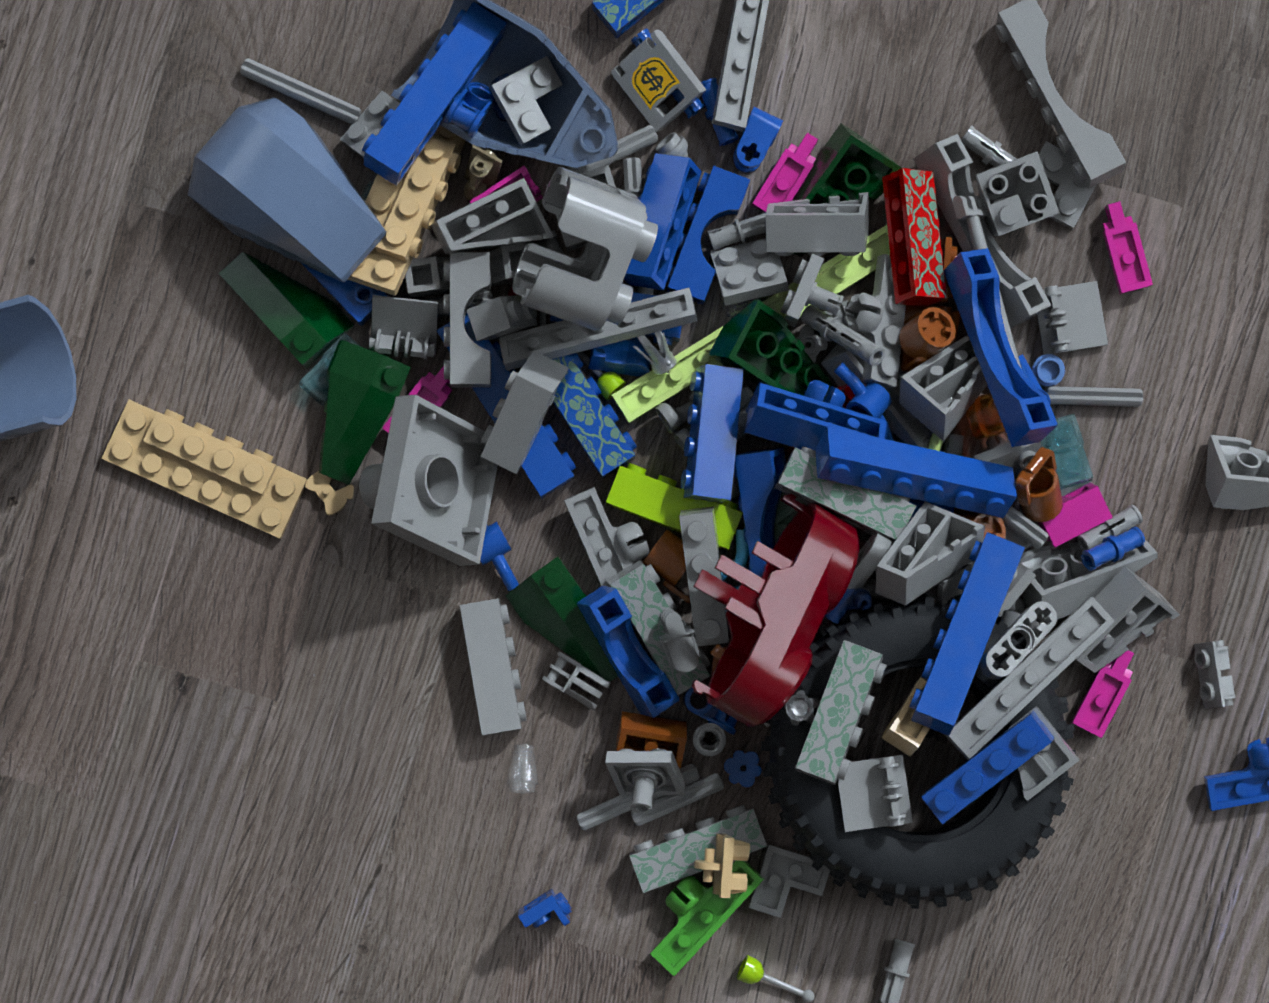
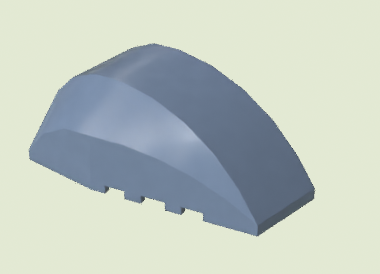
M270 98L238 107L194 157L188 196L234 235L249 239L266 249L274 250L293 261L296 260L306 264L309 268L341 282H345L386 235L387 231L347 177L335 157L328 150L321 137L303 117L277 98Z

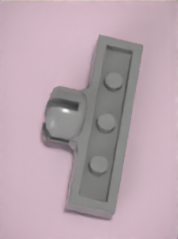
M887 254L877 256L873 294L869 295L863 292L852 296L845 307V311L857 315V318L845 315L844 321L847 327L863 334L868 340L885 349V356L879 365L873 367L865 361L862 381L867 383L875 382L885 389H892L897 386L901 353L899 334L904 326L906 305L895 304L891 258Z
M595 487L564 500L600 586L609 587L606 582L607 579L626 569L634 562L648 556L649 546L647 540L643 539L629 546L626 543L643 535L641 527L635 522H628L619 527H613L608 520Z

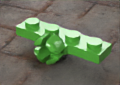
M736 860L732 866V872L747 874L746 892L730 894V898H720L719 895L712 893L713 886L706 887L694 876H688L682 879L677 888H674L668 894L665 900L666 905L677 915L679 921L650 954L673 976L683 968L764 880L746 861Z

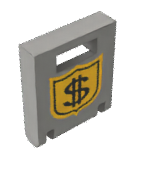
M658 29L620 62V66L617 65L611 70L613 77L648 123L653 126L655 132L663 130L707 91L667 37ZM678 88L685 97L671 111L666 104L660 105Z

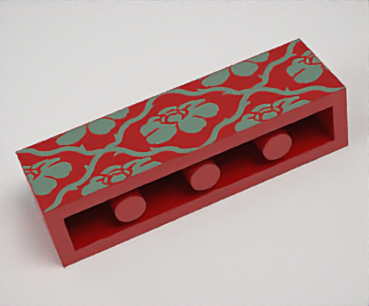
M901 168L882 177L895 304L929 306L947 298L933 171Z

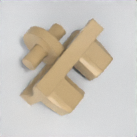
M716 834V850L714 848H705L704 860H695L694 868L703 870V882H713V894L719 895L720 898H730V894L747 891V874L732 872L733 860L748 861L750 844L734 839L727 834Z

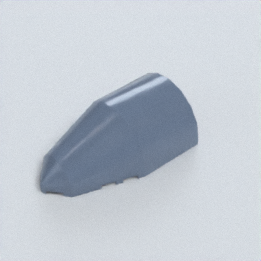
M454 0L438 36L422 62L405 84L395 89L391 96L399 100L406 85L409 83L414 85L419 78L417 72L422 63L427 58L432 60L437 53L435 47L444 34L449 36L455 28L453 22L462 9L467 11L471 4L475 2L507 22L504 37L471 82H479L490 87L492 85L491 82L498 76L505 73L512 75L547 56L563 84L556 90L536 100L551 129L520 146L508 122L499 120L492 106L473 138L468 136L467 131L453 123L446 124L442 122L441 126L478 147L522 155L573 168L610 158L618 151L613 116L609 107L542 30L492 0Z
M30 295L0 303V442L63 425L72 416L76 402V373L71 350L63 330L51 311Z

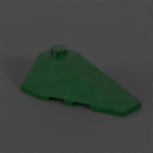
M840 123L821 150L795 200L809 199L810 204L829 203V196H839L840 201L858 199V193L868 192V200L872 199L874 201L884 193L882 177L901 169V167L865 138ZM794 252V254L798 255L799 257L803 256L806 253Z
M244 252L239 254L219 272L221 277L305 369L309 368L354 327V324L331 300Z
M755 299L723 326L708 354L726 367L744 369L743 377L757 385L760 382L803 396L809 383L813 380H820L828 384L829 388L833 386L819 365L814 364L805 352V346L800 339H796L787 326L789 324L784 317L760 300Z
M339 340L327 370L329 388L328 400L325 401L324 405L326 423L325 432L322 434L320 474L350 485L390 414L395 398L400 395L411 367L377 352L344 340Z
M559 557L550 561L505 595L525 624L578 663L609 682L618 677L576 604L586 595Z

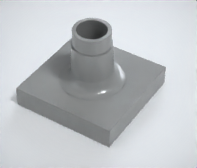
M417 395L396 397L383 463L367 466L362 472L359 482L360 494L364 503L374 510L371 524L459 566L480 565L498 466L481 457L485 445L481 443V439L485 431Z

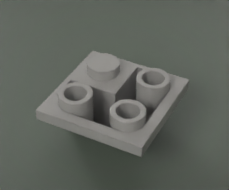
M1038 151L976 174L978 193L983 198L988 215L985 216L992 236H1001L1060 213Z

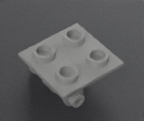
M1097 281L1062 287L1055 285L1043 289L1051 304L1050 307L1037 314L1043 354H1055L1108 345Z
M373 295L372 330L369 350L383 354H391L394 351V356L398 357L399 352H404V357L408 358L409 353H411L412 357H421L425 360L428 357H434L436 355L438 302Z
M903 755L850 762L844 780L837 779L845 832L913 823Z

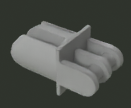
M666 608L661 612V621L666 634L660 635L658 638L662 643L669 664L678 671L690 672L699 663V649L693 634L694 630L690 626L684 627L680 615L675 610Z
M558 651L557 655L559 658L554 665L550 664L549 667L552 669L547 677H542V680L595 711L598 705L571 690L570 687L574 683L600 699L603 693L577 678L578 674L581 672L606 688H609L611 683ZM567 662L576 666L572 675L563 671ZM560 674L569 679L564 688L555 683Z

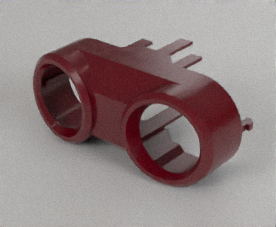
M793 494L782 496L780 501L798 512L783 530L773 549L757 541L751 552L766 562L761 577L726 556L721 555L715 569L742 585L736 589L702 569L693 586L725 605L724 609L727 610L725 616L732 635L728 647L722 653L713 672L709 686L694 680L692 683L693 691L698 695L705 694L710 705L748 727L761 725L772 718L786 704L804 680L813 660L812 651L809 647L824 616L829 614L838 605L852 579L859 554V538L856 529L852 525L813 502L807 505L795 500L797 496Z

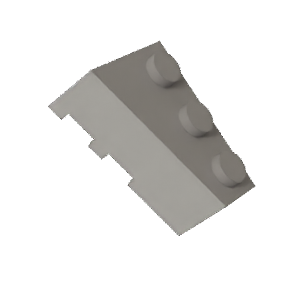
M525 178L431 224L445 254L499 248L501 246L528 242H546L553 238Z
M533 351L518 373L512 371L504 388L509 391L506 400L503 398L499 400L492 415L497 418L494 427L491 425L487 427L481 439V443L485 445L481 454L482 458L517 474L534 443L546 412L556 397V390L562 379L566 376L569 367Z
M924 502L878 563L876 570V593L906 606L972 561L969 559L976 540L983 542L985 526Z
M1125 566L1094 598L1115 622L1084 650L1076 660L1095 673L1129 649L1126 645L1142 634L1147 638L1154 633V626L1167 617L1173 620L1180 614L1160 592Z

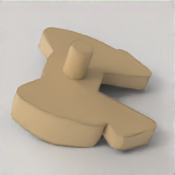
M316 472L308 478L305 488L316 492L318 497L324 502L325 512L328 516L334 515L344 508L347 499H353L354 486L348 485L335 491L329 484L332 478Z

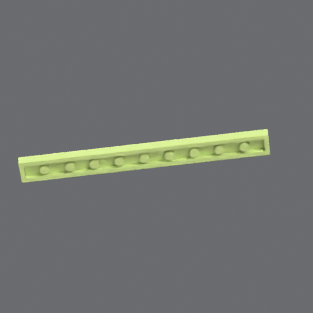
M887 225L868 236L866 252H860L855 256L838 254L822 264L815 280L817 282L816 286L838 295L875 272L877 256L883 254L890 255ZM793 282L788 285V288L796 292L799 284ZM789 291L774 294L762 303L785 318L786 314L780 311ZM723 326L675 355L676 365L668 372L655 374L651 370L612 395L629 424L688 388L696 368L704 364L723 366L722 363L708 355Z

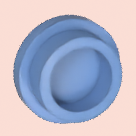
M1043 354L1034 361L1032 372L1040 385L1049 387L1058 384L1063 379L1065 367L1058 356Z

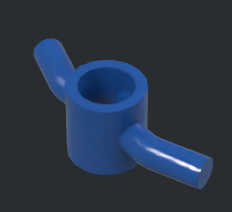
M842 362L834 372L850 387L855 395L847 404L846 409L887 421L883 413L891 405V397L888 391L875 382L863 385L862 381ZM886 422L885 439L894 441L889 424Z
M496 521L486 527L480 561L482 565L492 561L505 587L510 591L517 587L519 583L504 557V554L512 549Z

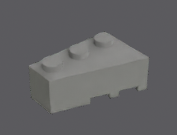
M868 192L858 193V199L840 201L839 196H829V203L810 204L809 199L769 203L765 215L767 252H775L778 256H789L794 254V252H807L809 255L815 254L817 256L825 255L827 252H840L844 256H855L860 252H866L869 232Z
M966 335L901 376L899 403L942 441L946 439L987 386L969 336Z

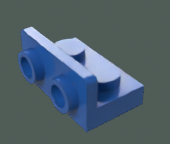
M551 888L518 910V917L525 928L531 924L534 928H537L551 918V911L554 910L562 924L566 926L570 923L569 914L572 912V908L562 892L556 895Z

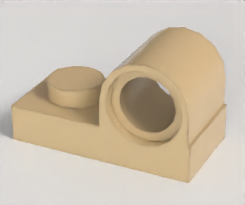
M921 677L915 683L901 709L893 717L881 737L908 756H911L919 748L930 729L911 721L915 709L909 707L916 688L923 690L926 684V680Z

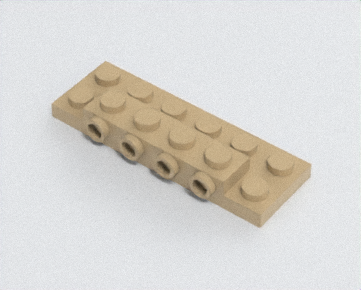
M440 125L397 186L377 174L365 202L387 232L383 239L350 275L348 280L394 296L397 295L413 257L417 258L422 250V237L425 230H430L431 224L434 223L436 216L434 210L438 201L442 202L447 194V181L450 174L456 173L461 161V155L459 154L466 140Z
M128 399L101 459L282 539L308 479L271 463L274 457L261 450L255 449L254 454L242 450L244 443L226 435L224 441L213 437L214 430L196 422L193 428L182 423L184 416L166 409L165 413L162 414Z

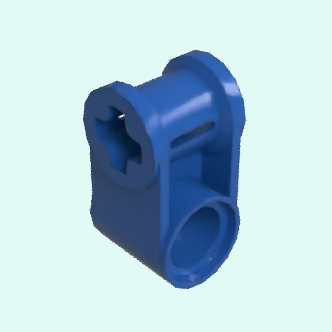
M479 82L469 83L461 95L455 98L443 122L446 124L453 123L467 131L468 136L473 138L495 99L489 87Z
M753 107L748 117L746 128L742 132L743 134L733 154V164L738 170L750 173L760 166L769 147L772 146L783 120ZM748 149L753 151V158L750 162L744 159Z
M693 687L684 692L683 703L687 710L708 720V723L716 724L724 731L735 735L736 730L734 727L738 720L728 715L725 721L727 714L708 702L703 708L695 709L690 703V696L694 692Z

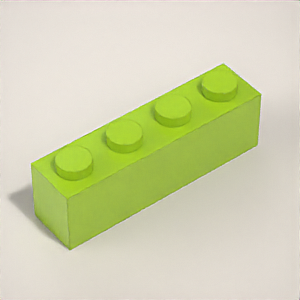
M628 463L627 468L619 466L606 500V505L681 533L679 518L681 510L714 506L718 548L726 551L729 550L743 512L737 511L738 504L731 501L716 503L684 498V490L675 487L677 481L659 475L656 480L645 475L646 469Z

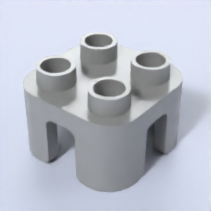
M558 167L542 198V205L546 211L560 216L558 227L561 231L588 241L585 250L580 257L573 258L535 243L526 244L516 267L512 289L514 293L522 296L520 301L522 305L598 332L606 321L620 325L624 320L632 300L633 287L623 284V279L631 259L640 262L647 260L656 240L658 225L647 221L646 206L635 194L563 167Z

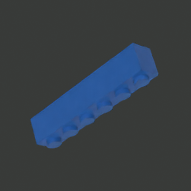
M475 2L471 4L467 11L462 9L453 22L455 27L449 36L444 34L435 47V51H437L432 60L425 59L417 72V76H419L414 85L407 84L399 97L401 103L396 110L389 109L380 124L383 128L378 135L371 134L362 148V151L365 152L363 165L397 186L444 121L455 98L459 97L468 84L471 83L502 40L507 22Z
M466 312L465 328L468 336L475 344L489 350L491 353V387H475L472 389L495 424L497 418L492 416L501 398L506 400L509 391L504 388L512 371L516 372V370H506L502 362L501 347L497 341L491 344L489 340H476L468 313ZM450 322L436 330L443 343L444 327H450ZM549 424L544 427L543 425L541 426L521 466L541 499L573 480L575 477L572 471L576 469L568 453L560 454L554 443L559 441Z
M828 426L815 448L817 478L1000 518L1005 517L1017 498L1013 467Z
M989 532L986 533L983 542L976 540L969 556L970 560L975 561L971 572L964 569L957 586L958 589L962 590L959 601L952 599L945 618L951 620L947 631L940 629L933 647L939 649L936 659L932 660L929 658L921 677L927 679L924 689L916 688L909 705L910 708L915 709L911 721L947 736L950 735L1025 547Z

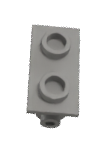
M1223 640L1194 644V660L1198 668L1199 691L1204 709L1233 705V698H1236L1234 694L1232 675L1221 677L1220 671L1231 669L1228 646H1224Z

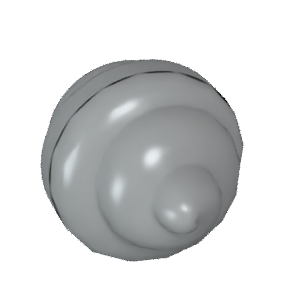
M675 132L667 135L655 148L659 154L688 157V142L683 136H678Z

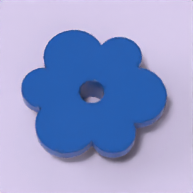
M737 750L734 752L733 758H729L724 762V770L730 774L729 781L733 784L740 783L743 787H751L755 782V777H758L762 772L761 767L757 765L759 757L755 752L750 751L744 754L743 751ZM741 765L746 766L745 771L740 770Z

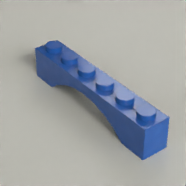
M989 249L960 252L944 269V275L1012 447L1039 443L1058 426L1047 396L1037 389L1026 377L1011 350L1001 314L1000 277Z
M784 447L748 451L735 455L734 475L739 484V507L743 512L745 523L744 540L748 545L750 555L749 571L760 577L764 572L766 562L751 552L757 541L771 549L775 546L774 523L776 510L782 491L775 489V486L786 465Z

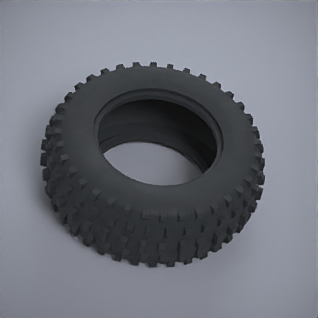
M926 593L917 597L916 602H910L906 606L891 599L890 605L882 606L881 602L875 604L872 602L871 607L860 614H857L856 611L853 613L847 611L841 620L842 623L836 627L831 625L826 628L822 625L818 629L822 637L816 643L812 642L809 647L813 656L811 667L793 695L803 690L808 698H817L821 701L844 640L883 654L882 663L887 665L884 675L904 668L924 669L929 658L932 660L936 659L939 649L933 646L940 629L946 631L951 620L945 618L954 597H951L946 604L934 603V598L926 597ZM1000 616L997 617L983 654L1008 627L1007 624L1001 621ZM1016 632L1014 635H1011L1013 646L1017 649H1024L1026 639L1023 634ZM1004 652L995 658V662L992 665L994 669L1000 668L1001 662L1010 655ZM979 662L969 690L980 701L1002 679L992 680L987 678L981 671ZM1058 677L1009 721L994 738L996 739L1007 731L1011 725L1036 706L1066 743L1067 739L1074 738V724H1067L1063 717V714L1069 711L1066 696L1059 698L1054 690L1059 687L1056 680ZM784 705L772 718L765 722L772 724L770 736H765V741H761V751H770V762L765 763L766 769L762 770L763 777L772 776L774 787L770 788L771 794L768 795L770 804L780 803L782 812L779 813L781 818L779 824L782 829L789 825L793 829L795 834L792 838L795 840V843L792 845L796 850L800 852L807 848L811 853L809 858L814 862L812 867L818 871L823 865L830 870L829 875L834 878L833 883L839 887H842L844 882L848 881L853 884L852 888L858 891L859 897L865 899L868 892L871 891L883 900L884 905L893 906L894 899L899 898L903 902H907L912 909H919L920 900L933 901L937 907L947 906V897L959 896L961 900L964 899L967 902L973 900L972 890L983 887L986 891L989 890L991 892L998 888L995 880L1003 874H1006L1008 877L1019 874L1020 871L1016 865L1024 857L1029 860L1035 858L1040 852L1036 848V845L1039 843L1038 840L1041 837L1048 839L1055 832L1050 827L1053 821L1052 817L1053 815L1061 816L1062 812L1064 813L1067 804L1061 802L1063 798L1061 794L1063 790L1069 791L1074 781L1073 778L1068 777V771H1065L1027 801L1023 795L1021 777L1017 768L982 794L977 803L965 815L941 828L923 832H904L887 827H878L845 832L838 781L836 785L798 772L795 768L812 724L803 720L798 725H793ZM819 706L814 708V715H816Z

